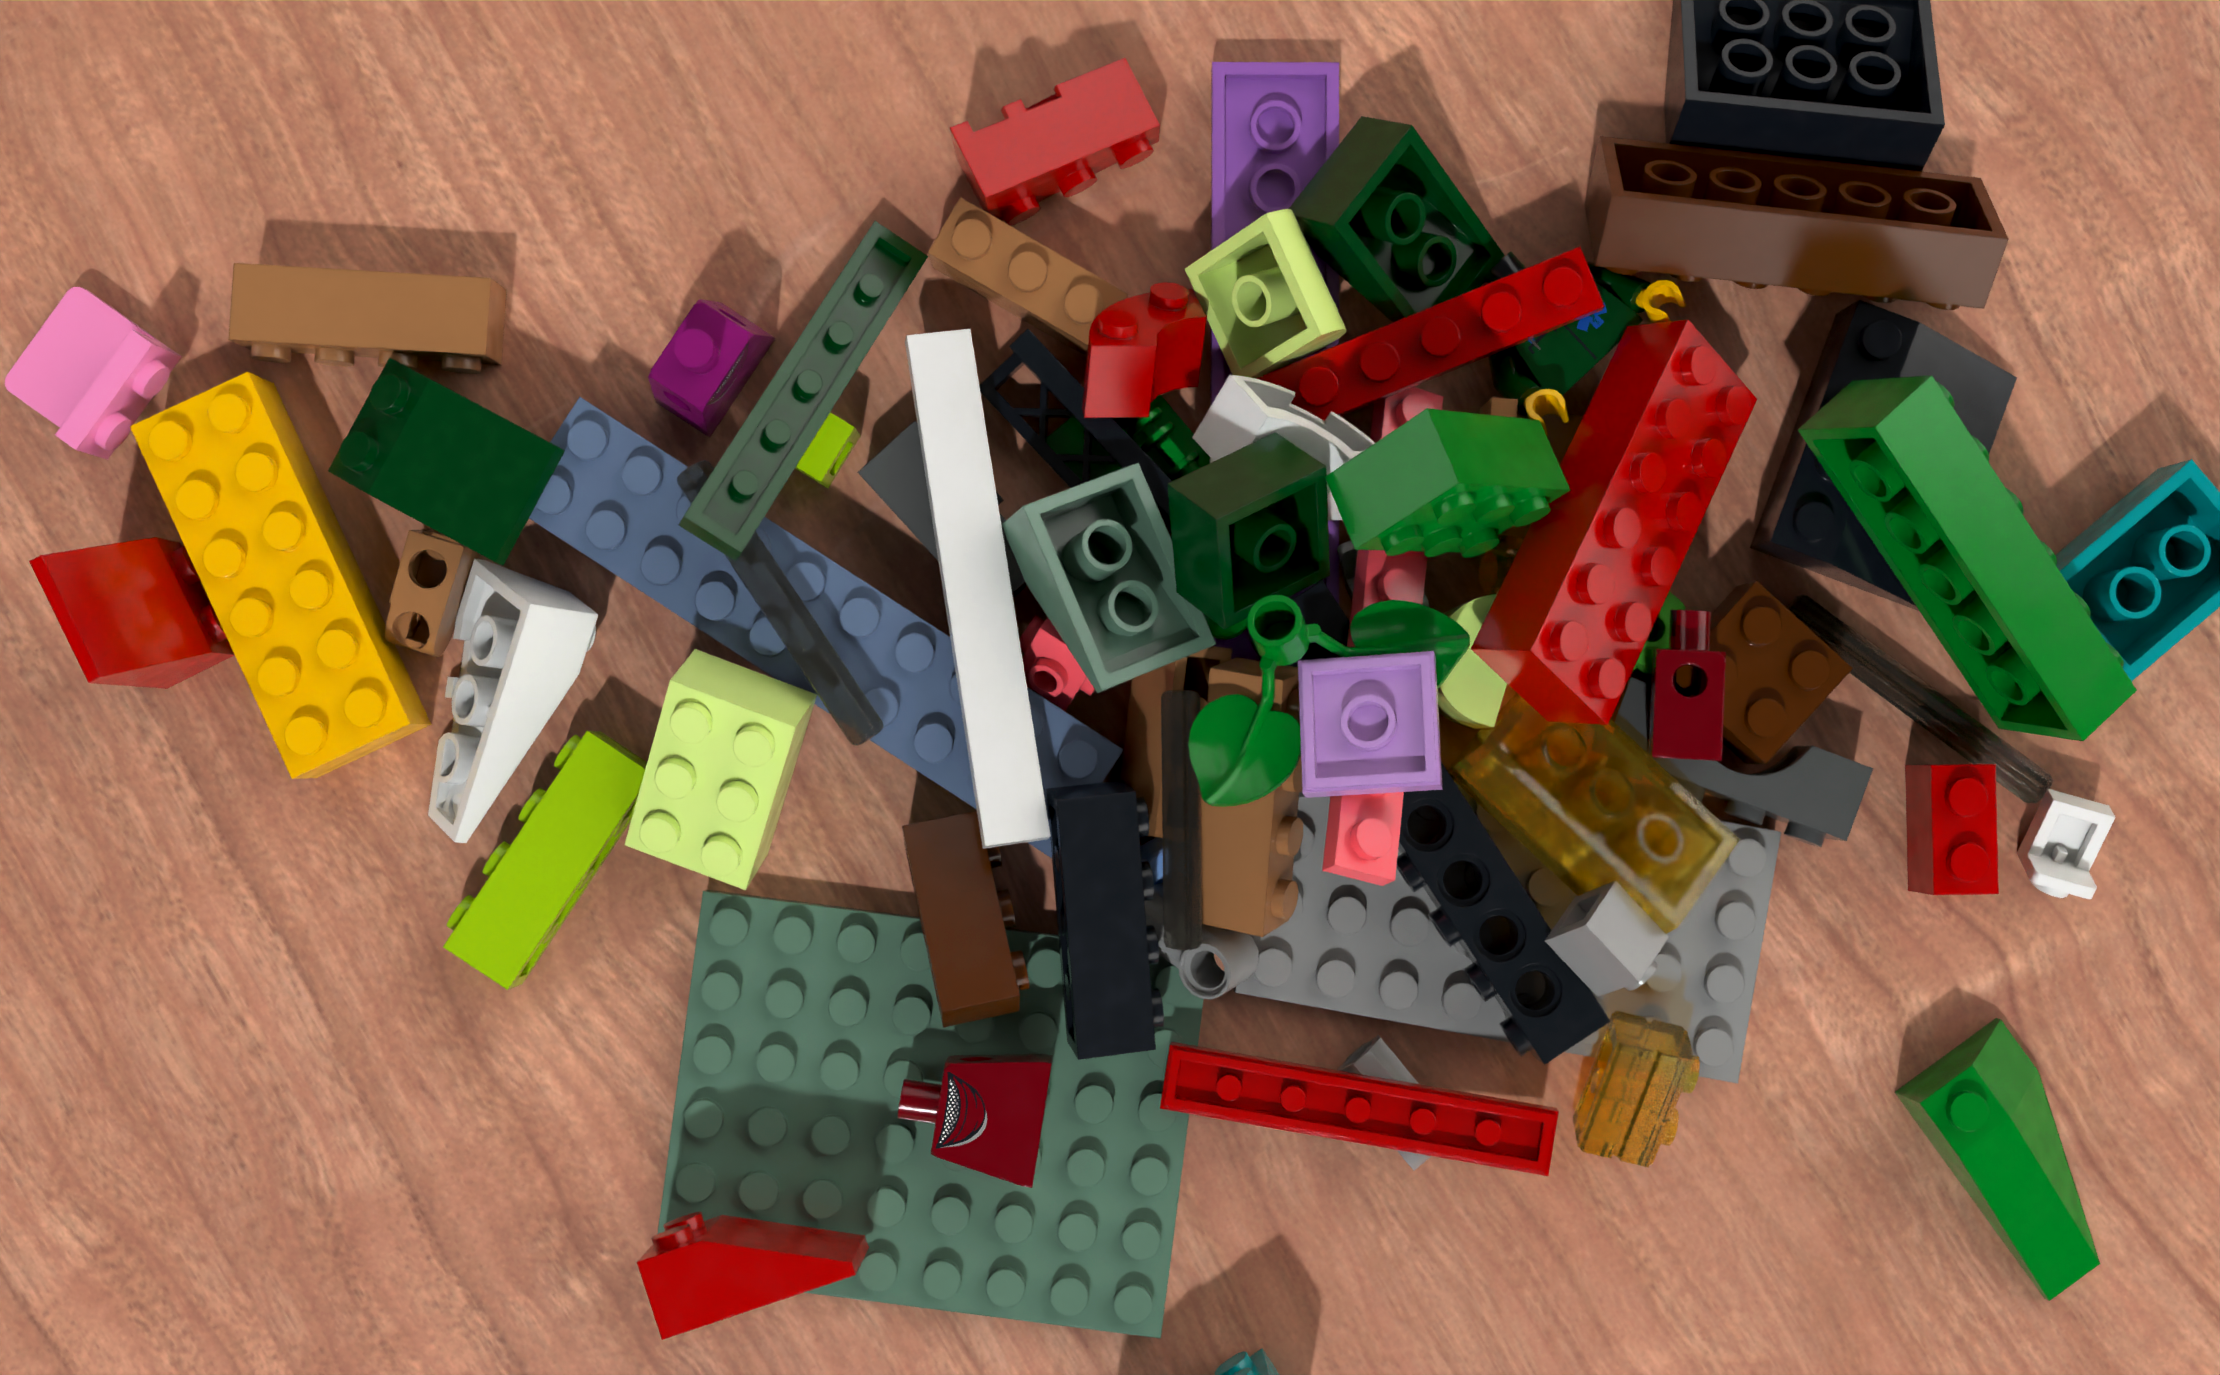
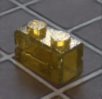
M1615 1011L1611 1014V1022L1606 1027L1573 1115L1577 1146L1585 1153L1610 1159L1613 1156H1617L1620 1161L1649 1168L1654 1163L1660 1145L1670 1146L1674 1141L1679 1121L1678 1110L1675 1107L1681 1092L1690 1094L1694 1090L1699 1076L1700 1060L1697 1055H1693L1688 1032L1682 1026L1654 1019L1652 1022H1648L1644 1017Z

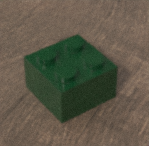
M1275 432L1168 483L1176 592L1225 630L1246 619L1252 606L1261 598L1269 595L1289 597L1330 576L1326 466Z

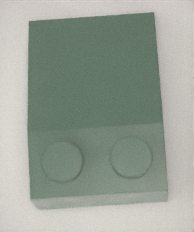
M1139 463L1024 505L1001 524L1026 585L1097 693L1216 644L1204 614L1176 592L1172 540Z

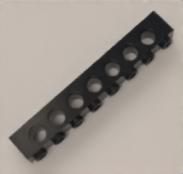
M1323 580L1292 599L1299 606L1306 625L1318 624L1322 632L1347 646L1350 621ZM1252 641L1251 644L1261 660L1262 657L1259 655L1256 646ZM1333 654L1334 658H1340L1337 655ZM1298 661L1287 666L1298 667ZM1441 762L1443 790L1404 792L1398 847L1401 855L1397 857L1396 868L1413 892L1423 887L1437 908L1428 914L1431 922L1449 947L1459 942L1472 961V964L1464 968V972L1485 1002L1495 997L1508 1018L1499 1023L1517 1053L1522 1057L1530 1051L1536 1059L1546 1064L1611 1021L1587 985L1545 942L1552 930ZM1427 805L1437 813L1440 826L1434 838L1427 842L1418 843L1410 836L1407 822L1410 814L1416 808ZM1465 860L1474 870L1475 881L1473 887L1462 896H1451L1444 887V873L1452 863ZM1503 916L1510 927V936L1507 943L1497 950H1485L1479 938L1482 924L1490 917ZM1529 971H1539L1545 980L1543 996L1533 1004H1520L1515 993L1517 981L1523 974Z

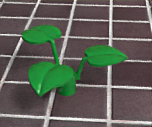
M1269 595L1261 598L1252 606L1246 619L1225 630L1204 614L1213 637L1217 639L1228 640L1235 638L1248 627L1256 649L1262 657L1259 663L1262 671V697L1258 706L1247 696L1240 694L1225 695L1208 703L1196 716L1190 730L1188 747L1190 761L1199 783L1202 799L1207 804L1216 807L1247 804L1271 793L1290 777L1301 757L1300 725L1293 716L1287 713L1271 711L1275 698V669L1277 666L1290 665L1300 660L1308 650L1309 643L1316 642L1340 658L1434 651L1438 690L1470 646L1469 634L1449 616L1430 607L1402 600L1380 601L1359 611L1352 619L1350 625L1351 638L1355 647H1347L1322 632L1318 624L1306 625L1296 602L1283 595Z

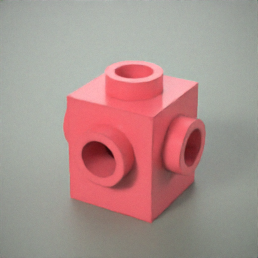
M1035 615L1020 637L1021 651L1025 653L1023 664L1026 683L1029 688L1066 711L1079 690L1091 696L1095 688L1049 618L1047 617L1044 621Z

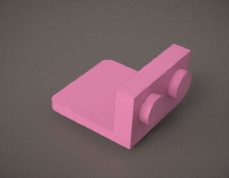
M73 287L66 292L6 375L5 387L10 393L60 427L55 434L59 439L77 451L108 460L114 450L129 435L131 431L130 426L134 424L153 396L166 384L171 371L179 362L181 356L90 291L81 287Z

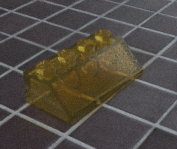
M1518 693L1499 710L1494 728H1482L1447 770L1452 779L1577 896L1617 881L1666 934L1678 928L1740 840L1611 719L1608 725L1549 722Z

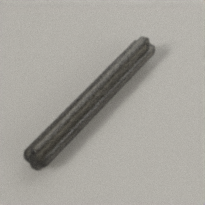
M706 460L692 464L677 477V484L690 504H692L714 470L712 464ZM755 531L736 561L728 556L726 558L849 743L853 746L864 744L880 733L884 728L883 721Z
M1796 596L1788 604L1787 609L1853 668L1849 672L1972 764H1996V781L2022 801L2037 803L2044 797L2047 788L2050 789L2053 778L2048 772L1809 596Z

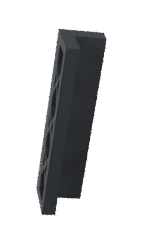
M1027 329L1009 346L1013 354L979 385L980 392L1070 488L1090 481L1091 463L1118 464L1122 469L1139 463L1158 509L1162 510L1170 519L1167 485L1172 482L1170 478L1113 418H1084L1082 411L1084 387L1036 336ZM1025 365L1041 382L1040 408H1013L997 390ZM1049 392L1065 409H1048ZM1022 417H1039V435ZM1048 418H1075L1084 428L1083 455L1056 454L1047 445ZM1092 437L1109 455H1091ZM1064 462L1083 463L1082 481Z

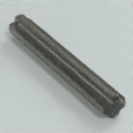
M1188 689L1165 691L1161 696L1163 928L1165 946L1175 950H1192L1199 948L1202 944L1201 791L1190 761L1188 747L1192 724L1200 712V695L1197 691Z

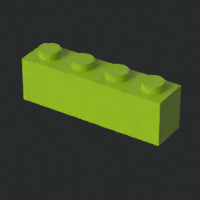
M587 730L582 738L576 734L572 736L554 762V766L560 772L548 790L537 789L522 808L518 820L523 822L524 826L510 845L506 841L502 842L486 862L482 873L489 878L476 898L467 895L452 913L447 922V927L453 930L443 948L507 990L523 984L630 824L647 762L601 731Z

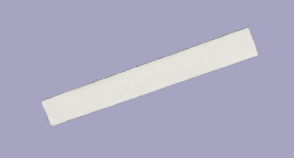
M971 329L906 335L905 347L982 848L1047 840L1051 835Z

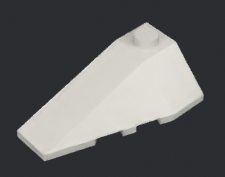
M475 558L458 609L453 639L464 640L459 678H447L445 692L446 698H452L451 733L443 734L438 741L428 816L457 843H467L578 677L586 652L591 649L596 635L595 624L598 618V614L569 591L489 561Z

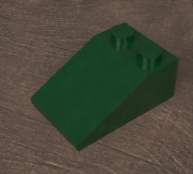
M1361 116L1289 207L1293 211L1306 241L1315 253L1392 322L1481 287L1485 282L1483 277L1505 256L1415 128L1409 124Z
M389 358L378 379L373 384L371 392L349 433L341 443L340 449L328 472L503 566L565 450Z

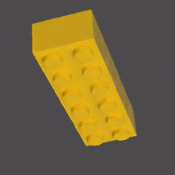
M245 372L130 426L292 779L321 777L432 725L395 644H391L385 639V622L274 383L250 372Z

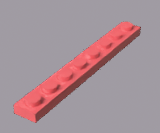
M1412 387L1375 402L1370 439L1375 443L1427 408L1442 410L1444 396ZM1358 550L1347 647H1355L1350 633L1351 621L1359 611L1367 606L1388 600H1402L1423 605L1428 558L1423 551H1408L1395 556H1387L1384 550ZM1404 792L1330 796L1322 871L1380 886L1395 881Z

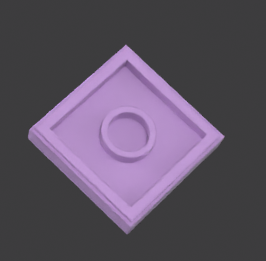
M1434 651L1298 661L1302 791L1306 798L1443 790L1436 656Z

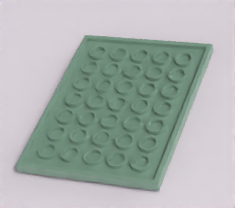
M704 890L657 1234L665 1231L663 1225L687 1214L701 1212L704 1221L720 1215H728L865 1235L869 1249L855 1276L804 1293L1161 1338L1189 1114L1160 1109L1170 1043L1177 1042L1198 1046L1204 999L1191 994L1179 976V969L1159 955L1158 964L1149 965L1151 989H1159L1164 1011L1163 1027L1154 1028L1156 1050L1078 1060L1067 1042L1059 936L1057 934L1005 929L1010 952L1022 950L1028 973L1030 989L1019 991V1011L943 1028L920 917ZM1053 1055L1033 1187H1023L933 1156L931 1148L935 1124L898 1118L904 1079L942 1085L945 1062L948 1056Z

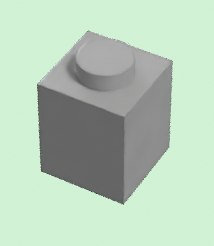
M1613 881L1576 896L1545 942L1587 987L1599 997L1622 988L1632 991L1643 985L1656 971L1657 963L1654 959L1669 937L1617 881Z

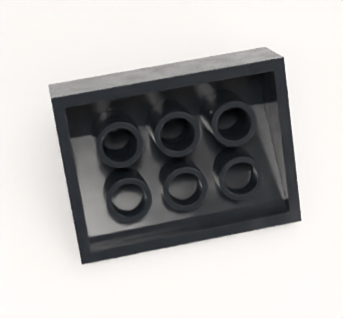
M1673 0L1664 102L1666 143L1922 171L1945 126L1930 0Z
M1858 300L1836 313L1750 548L1919 611L1798 429L1851 381L1932 375L1935 381L1939 382L1949 391L1954 400V410L1969 433L1985 446L1989 454L2017 377L1918 321L1862 300Z

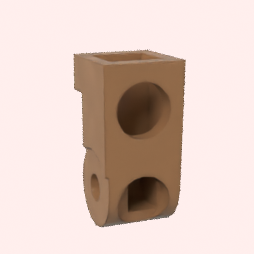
M409 530L389 600L391 606L385 626L386 641L431 656L439 657L442 655L451 640L455 628L458 608L474 558L479 559L480 554L441 533L431 530Z

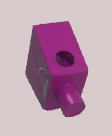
M699 299L693 305L649 373L648 379L655 402L710 438L776 338L725 304Z

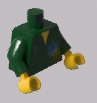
M1509 252L1483 279L1489 284L1521 271L1526 267L1512 252ZM1587 261L1605 306L1603 310L1488 356L1495 389L1505 398L1518 399L1517 410L1521 414L1527 415L1528 419L1540 420L1547 436L1546 425L1541 417L1546 414H1556L1561 417L1562 422L1567 423L1569 421L1565 399L1562 395L1620 342L1627 326L1639 325L1643 321L1637 313L1646 311L1651 323L1669 322L1668 315L1658 309L1661 305L1672 302L1680 307H1686L1680 289L1674 282L1658 280L1651 284L1634 275L1614 273L1605 267L1595 266V263Z

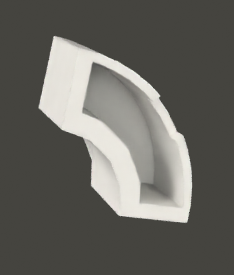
M1237 375L1228 376L1192 437L1209 455L1210 463L1276 432L1324 464L1327 475L1375 444L1362 431L1332 411L1324 421L1308 411L1291 404L1295 396L1294 391L1263 380ZM1327 483L1328 521L1342 520Z

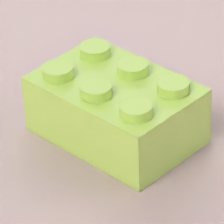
M694 649L670 679L624 845L746 890L768 855L817 694Z

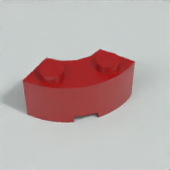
M1156 283L1151 286L1149 293L1118 301L1096 316L1089 330L1082 401L1084 418L1149 417L1150 403L1158 395L1174 389L1198 387L1207 316L1193 289H1187L1176 283Z

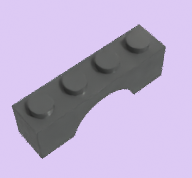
M1632 677L1629 678L1608 725H1600L1591 750L1608 756L1605 764L1606 768L1642 780L1645 770L1668 779L1665 790L1693 801L1702 802L1705 793L1728 801L1724 812L1762 825L1765 816L1787 823L1784 835L1816 847H1822L1825 838L1847 841L1873 771L1871 767L1815 746H1794L1775 765L1753 774L1735 772L1712 760L1651 757L1647 753L1651 685Z

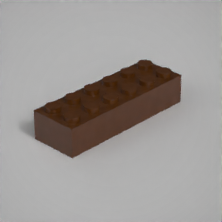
M1600 136L1584 204L1595 266L1605 267L1614 273L1632 275L1639 271L1664 273L1687 282H1697L1704 278L1728 280L1750 289H1762L1768 285L1798 288L1800 291L1814 296H1826L1832 292L1862 295L1864 298L1878 303H1891L1896 299L1926 302L1928 305L1942 310H1955L1960 306L1985 308L2009 240L1981 178Z

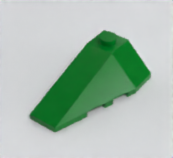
M1995 1018L1895 1091L1897 1097L2044 1299L2052 1300L2100 1264L2039 1072L2001 1019Z

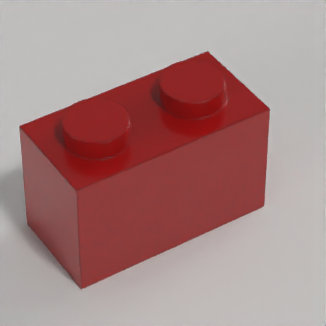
M1996 764L1905 765L1908 891L1930 895L1999 894Z

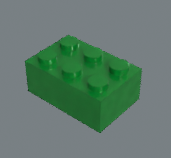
M1429 408L1325 476L1354 549L1384 550L1387 556H1395L1408 551H1423L1426 557L1438 556L1446 552H1461L1464 558L1483 554L1499 544L1500 541L1497 535L1512 526H1525L1545 517L1551 511L1549 503L1570 491L1540 420Z

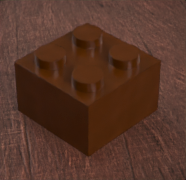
M1758 581L1736 586L1711 614L1709 651L1726 652L1723 744L1745 764H1767L1853 668ZM1690 665L1680 667L1676 673V691L1683 696L1695 693L1698 690L1699 671Z

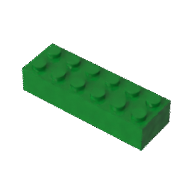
M1932 375L1851 381L1798 429L1799 433L1997 727L2010 731L2084 741L2137 691L2123 669L2124 662L2121 655L2103 639L2090 619L2091 611L2089 606L2078 594L2072 591L2057 568V558L2054 552L2038 539L2023 516L2024 509L2022 503L2013 492L2005 488L1988 462L1989 454L1987 449L1977 438L1969 433L1954 410V400L1949 391L1939 382L1935 381Z

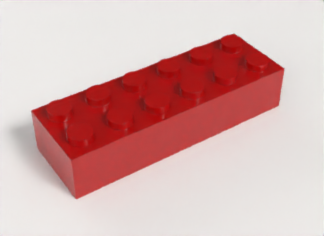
M1689 319L1627 326L1560 464L1570 491L1549 503L1551 511L1545 517L1531 523L1471 647V650L1546 721L1608 725L1757 401L1753 393Z

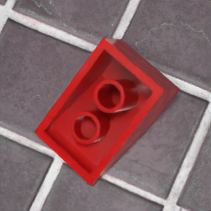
M152 537L45 554L29 561L88 683L168 689L234 656V652L217 615L199 582L200 578L188 552L180 542Z
M694 1212L664 1224L665 1231L651 1238L653 1245L637 1261V1265L661 1339L663 1340L855 1276L869 1246L865 1235L728 1215H720L704 1221L701 1212Z

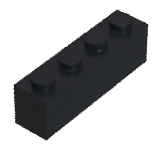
M1124 780L1048 788L1046 791L1067 1042L1078 1060L1156 1050L1154 1028L1163 1027L1164 1011L1160 991L1158 988L1151 989L1149 965L1158 964L1159 946L1155 927L1153 925L1146 926L1144 901L1154 899L1152 869L1148 861L1141 862L1140 837L1148 836L1149 816L1144 797L1136 798V791Z

